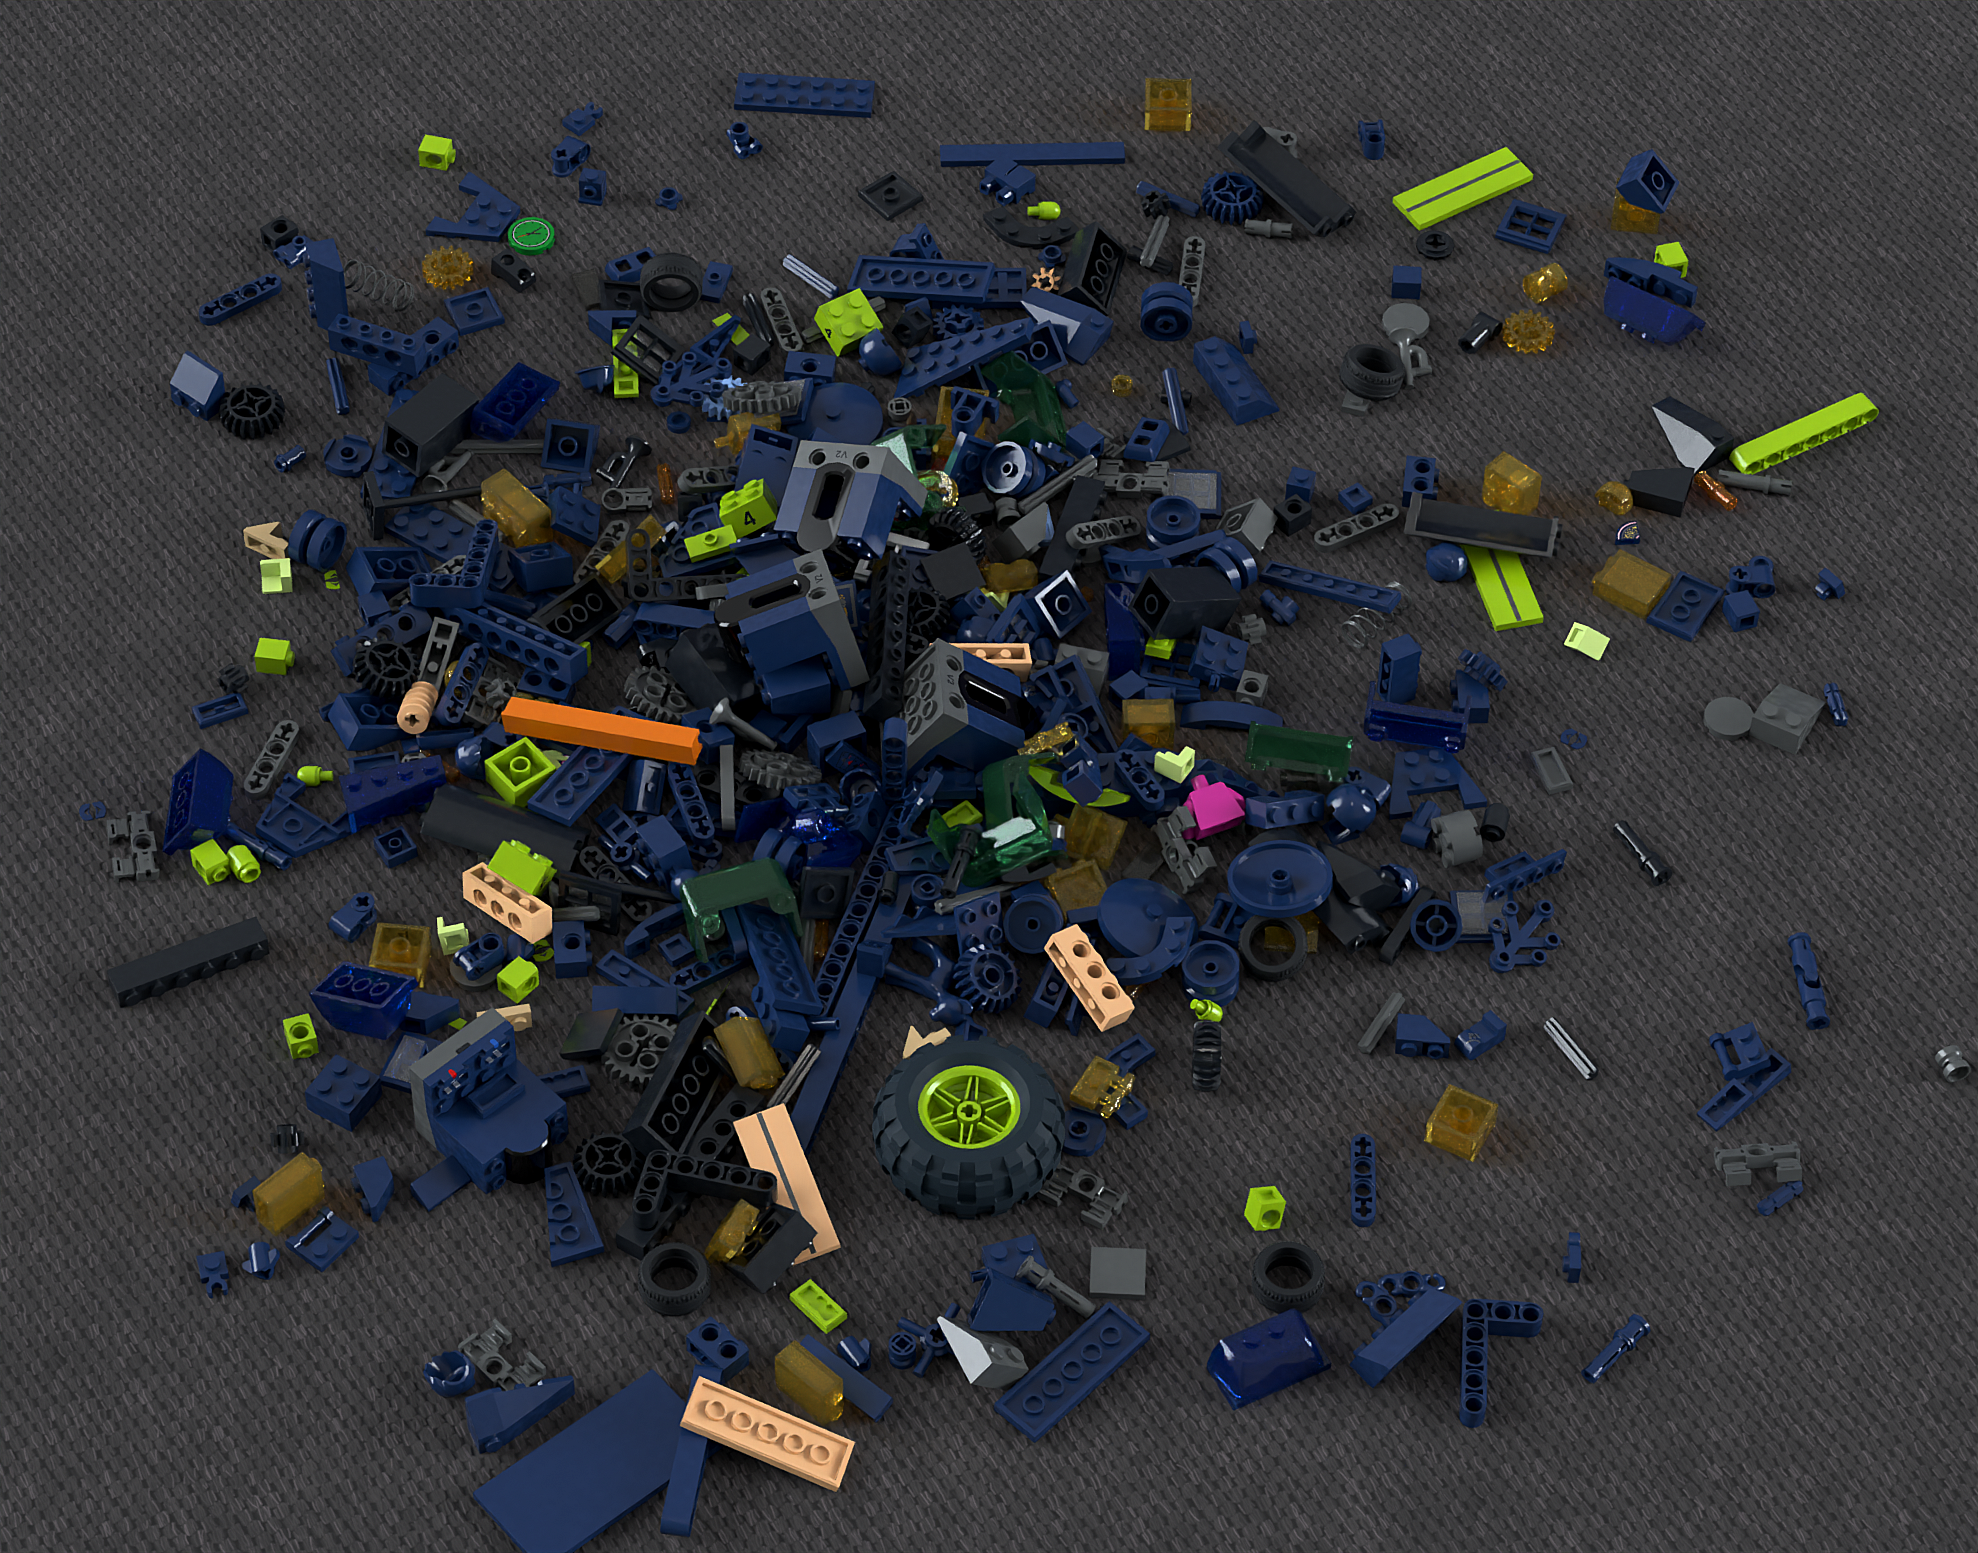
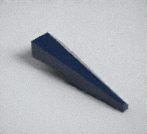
M734 315L690 347V352L695 353L697 356L696 365L692 368L691 376L713 367L714 362L720 358L741 322L740 317ZM682 360L676 364V374L672 376L670 385L679 382L683 367ZM663 374L659 376L658 385L661 384ZM681 391V392H679V393H683V394H688V395H690L691 392H690V391Z
M1074 654L1053 666L1049 665L1029 676L1053 702H1055L1059 693L1065 695L1068 701L1063 713H1074L1081 716L1088 725L1087 737L1103 753H1116L1120 747L1079 656Z

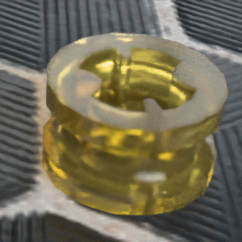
M1127 375L1115 376L1111 381V392L1117 397L1129 396L1132 393V379Z

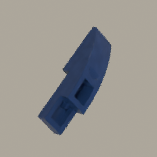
M1613 257L1606 260L1604 276L1613 282L1629 287L1632 291H1638L1645 295L1650 289L1658 295L1668 297L1676 303L1690 308L1696 301L1698 287L1682 280L1681 271L1659 263L1634 258Z
M1108 544L1098 548L1104 568L1108 571L1110 579L1117 581L1141 583L1148 569L1172 568L1166 556L1141 548L1134 552Z

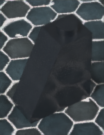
M1684 467L1632 471L1629 480L1625 479L1621 493L1625 494L1624 503L1681 518L1693 483L1695 468Z

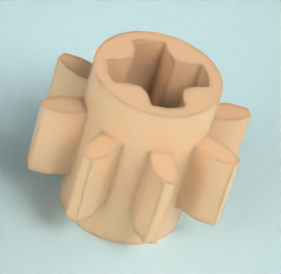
M1042 267L1041 275L1033 274V277L1037 280L1031 286L1052 293V288L1059 290L1056 281L1061 276H1054V268L1050 272H1046L1045 268ZM1048 276L1050 278L1049 282L1052 285L1044 287L1042 286L1043 281L1041 278L1044 279Z

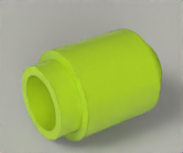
M236 845L228 850L226 856L229 859L230 869L239 880L244 883H250L259 877L261 873L260 864L247 846Z

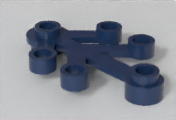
M685 352L682 355L683 367L679 382L670 385L672 376L676 374L677 365L673 361H665L662 364L663 376L661 384L652 388L651 398L654 404L660 407H666L672 401L700 407L704 403V394L714 398L722 397L724 385L720 382H712L710 385L699 383L713 377L720 380L730 378L732 375V364L726 358H719L714 362L713 367L691 376L692 368L696 365L697 356L693 352ZM681 391H690L691 393H690V395H688V394H683V393H679V392H681Z
M1511 900L1505 902L1501 912L1505 917L1510 943L1506 948L1502 937L1505 922L1499 917H1494L1490 920L1487 929L1492 936L1494 951L1490 954L1489 962L1495 972H1509L1513 969L1514 965L1540 967L1547 959L1546 953L1541 949L1534 950L1531 955L1515 954L1518 949L1546 948L1554 950L1559 946L1561 939L1554 932L1548 933L1546 937L1528 938L1540 923L1548 922L1553 916L1554 907L1550 901L1539 900L1536 902L1531 911L1532 917L1520 931L1516 914L1519 911L1518 904ZM1507 907L1512 908L1514 912H1510ZM1493 924H1497L1500 929L1495 928ZM1548 939H1552L1555 944L1550 943ZM1535 956H1539L1542 961L1537 960Z

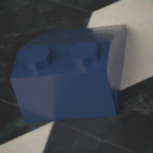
M356 547L345 567L360 596L381 589L387 602L409 587V578L412 575L432 572L420 547Z
M339 693L328 714V718L347 751H369L413 735L405 732L397 722V714L405 697L404 695L400 699L394 696L389 701L386 696L379 699L378 694Z

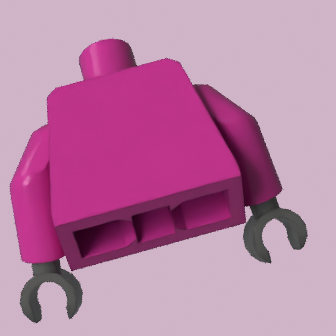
M1205 775L1194 777L1190 782L1195 791L1189 793L1183 806H1187L1196 826L1181 832L1186 845L1191 844L1192 852L1195 853L1194 851L1198 848L1197 844L1192 841L1194 837L1196 840L1235 826L1238 833L1246 835L1244 829L1246 824V803L1243 796L1226 787L1223 782L1209 785ZM1247 824V827H1248L1249 830H1252V831H1253V830L1255 829V827H1256V826Z

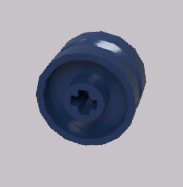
M1161 282L1147 288L1141 297L1140 327L1143 333L1156 341L1174 342L1186 337L1192 329L1193 297L1190 291L1184 286L1173 282Z
M1007 441L995 445L988 452L982 468L983 481L988 489L999 495L1014 498L1016 501H1022L1041 488L1046 472L1045 464L1040 454L1017 443Z
M1164 496L1150 504L1146 517V543L1151 551L1200 535V510L1196 504L1188 498L1181 496Z
M306 511L297 520L291 532L288 543L289 557L298 563L308 564L310 568L319 572H327L342 554L347 537L346 525L337 519L327 518L318 511Z
M1232 537L1222 538L1212 548L1206 549L1195 559V567L1216 566L1237 593L1252 585L1257 579L1258 571L1252 555L1242 543Z
M769 828L762 836L755 850L750 869L751 880L762 885L771 883L773 889L784 893L787 884L793 879L798 880L803 871L808 853L807 841L797 836H790L787 839L785 832Z
M1037 892L1024 894L1012 903L1005 914L1003 923L1005 936L1011 945L1021 952L1030 954L1044 952V947L1052 934L1063 930L1064 917L1062 909L1056 900L1047 894ZM1029 920H1036L1038 925L1035 928L1031 927L1032 922Z
M1205 940L1192 945L1182 960V990L1185 997L1191 1002L1194 999L1199 1001L1210 1000L1220 1007L1231 1002L1239 991V958L1236 951L1228 944L1216 940Z

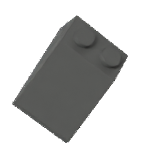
M1780 683L1763 699L1753 715L1749 736L1796 755L1825 707L1826 702Z
M944 1316L937 1318L970 1384L1007 1391L1029 1370L1022 1352L991 1331L972 1330L968 1321Z

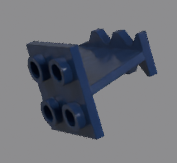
M773 532L763 533L759 538L755 539L740 538L736 540V543L729 544L730 550L750 575L800 557L799 554L785 545L778 533L774 534ZM832 576L834 583L840 582L838 579Z
M995 891L953 907L954 912L945 915L937 914L935 909L931 910L926 906L920 907L913 918L900 914L892 926L880 932L881 937L900 938L906 941L910 937L957 934L960 956L967 949L982 943L986 945L991 943L992 946L1000 944L1006 940L999 892Z

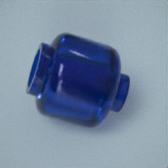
M819 808L798 813L793 824L795 836L804 844L823 842L828 839L833 830V822L830 815Z

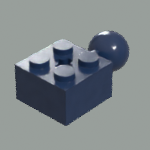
M664 815L636 828L638 835L636 844L644 855L641 858L642 864L648 871L653 872L657 885L659 887L664 886L668 893H673L682 902L697 900L703 893L704 880L693 869L686 843Z

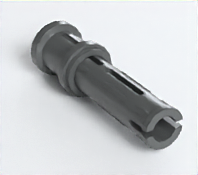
M1029 1255L1020 1266L1016 1276L1026 1278L1036 1285L1038 1291H1047L1062 1303L1081 1314L1085 1319H1088L1095 1310L1096 1304L1090 1302L1074 1289L1054 1277L1055 1273L1052 1269H1045L1034 1261L1033 1256ZM1030 1270L1035 1271L1039 1276H1036ZM1060 1290L1064 1291L1066 1294L1077 1300L1078 1303H1075L1070 1298L1062 1294Z

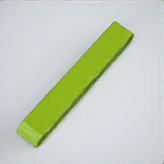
M1858 393L1737 447L1730 454L1729 460L1741 473H1751L1753 475L1769 468V465L1773 466L1789 459L1788 456L1798 455L1809 450L1808 447H1816L1829 441L1828 439L1831 440L1847 433V430H1854L1867 424V421H1873L1877 417L1879 410L1863 393Z

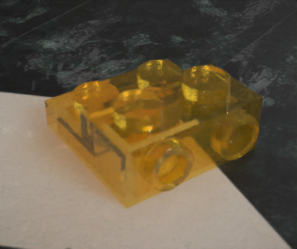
M1017 560L1008 565L994 563L984 569H980L988 593L993 592L997 594L1026 590L1038 585L1037 568L1029 560Z
M1085 859L1079 860L1066 870L1057 868V872L1047 876L1044 881V885L1049 889L1052 898L1056 900L1062 909L1065 925L1067 911L1098 905L1104 892L1107 890L1095 859L1088 862Z
M743 1199L732 1208L722 1219L703 1253L709 1265L714 1260H723L727 1263L734 1255L738 1257L747 1244L744 1242L746 1234L750 1236L758 1224L755 1219L760 1210Z

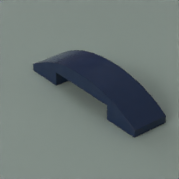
M1204 701L1183 706L1180 727L1205 730L1206 725L1255 730V736L1281 739L1283 717L1269 710L1249 704L1229 701Z
M704 898L693 902H681L651 915L641 922L626 938L624 942L625 957L631 960L649 951L650 940L689 921L692 923L698 917L711 914L718 915L717 901L715 898Z

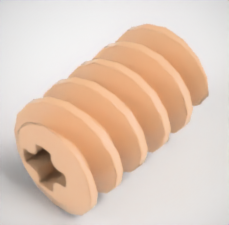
M418 681L412 683L411 689L406 692L397 714V722L405 732L419 734L426 730L439 697L437 689L432 684Z

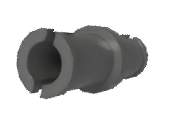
M1246 219L1245 234L1265 235V238H1271V236L1292 238L1293 223L1273 222L1272 219H1267V221Z

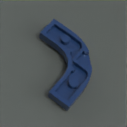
M1193 916L1167 917L1160 944L1152 952L1144 956L1108 958L1106 967L1116 977L1118 984L1136 985L1147 983L1162 977L1161 973L1172 965L1176 967L1189 950L1195 926Z
M1139 1033L1118 1045L1105 1057L1098 1077V1092L1103 1105L1126 1130L1148 1117V1110L1131 1094L1126 1086L1127 1076L1134 1069L1155 1056V1049Z

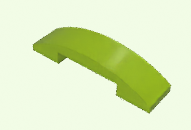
M628 329L612 330L613 349ZM630 341L625 348L637 357V346ZM613 355V364L615 366L614 397H639L638 374Z
M1037 764L1028 766L1027 771L1045 789L1063 799L1078 803L1063 787V784L1056 782L1059 774L1058 771ZM1105 788L1098 800L1087 805H1117L1130 801L1131 796Z

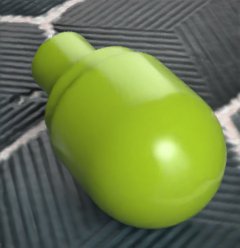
M1048 201L1038 203V206L1028 207L1027 211L1028 216H1039L1038 219L1055 220L1059 217L1061 210L1056 202Z
M304 766L297 772V778L306 783L307 787L322 785L320 781H333V771H322V768L318 766Z
M1194 999L1190 1004L1191 1009L1195 1010L1196 1015L1201 1020L1219 1022L1222 1019L1223 1012L1221 1007L1210 1000L1199 1001Z

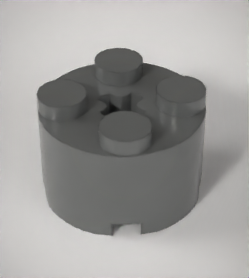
M1469 810L1458 811L1431 819V826L1435 834V838L1431 840L1432 848L1436 854L1441 853L1445 868L1471 862L1482 857L1483 845L1481 835L1476 836L1474 827L1478 825Z

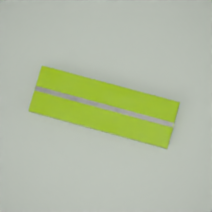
M1505 147L1394 196L1393 204L1420 231L1533 180V174Z
M1460 544L1467 557L1469 568L1495 631L1543 623V614L1517 553Z

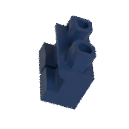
M1002 154L985 169V177L979 182V190L985 195H989L993 191L997 192L996 200L1002 206L1010 202L1017 204L1024 194L1030 195L1035 191L1036 175L1021 165L1018 166L1016 162Z

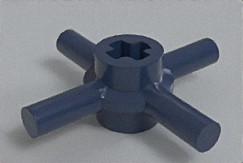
M605 834L598 838V843L610 852V861L622 874L632 875L635 873L646 883H650L653 880L654 875L641 865V854L636 842L633 845L627 842L616 844ZM612 871L604 873L609 875V878L615 877V873Z
M951 1303L944 1317L956 1318L961 1309L960 1306ZM901 1317L897 1327L919 1337L920 1345L924 1350L913 1371L915 1376L923 1378L934 1357L946 1355L948 1352L956 1356L939 1323L924 1328ZM935 1338L941 1339L938 1341V1343L932 1341L935 1340Z

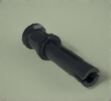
M1626 820L1619 821L1614 826L1613 831L1637 858L1639 868L1647 872L1654 886L1666 883L1672 876V870L1663 865L1658 853L1648 849Z
M964 825L960 829V839L953 847L954 858L940 889L941 895L946 898L953 899L956 897L968 862L974 859L976 855L975 848L977 843L981 841L983 834L974 826Z

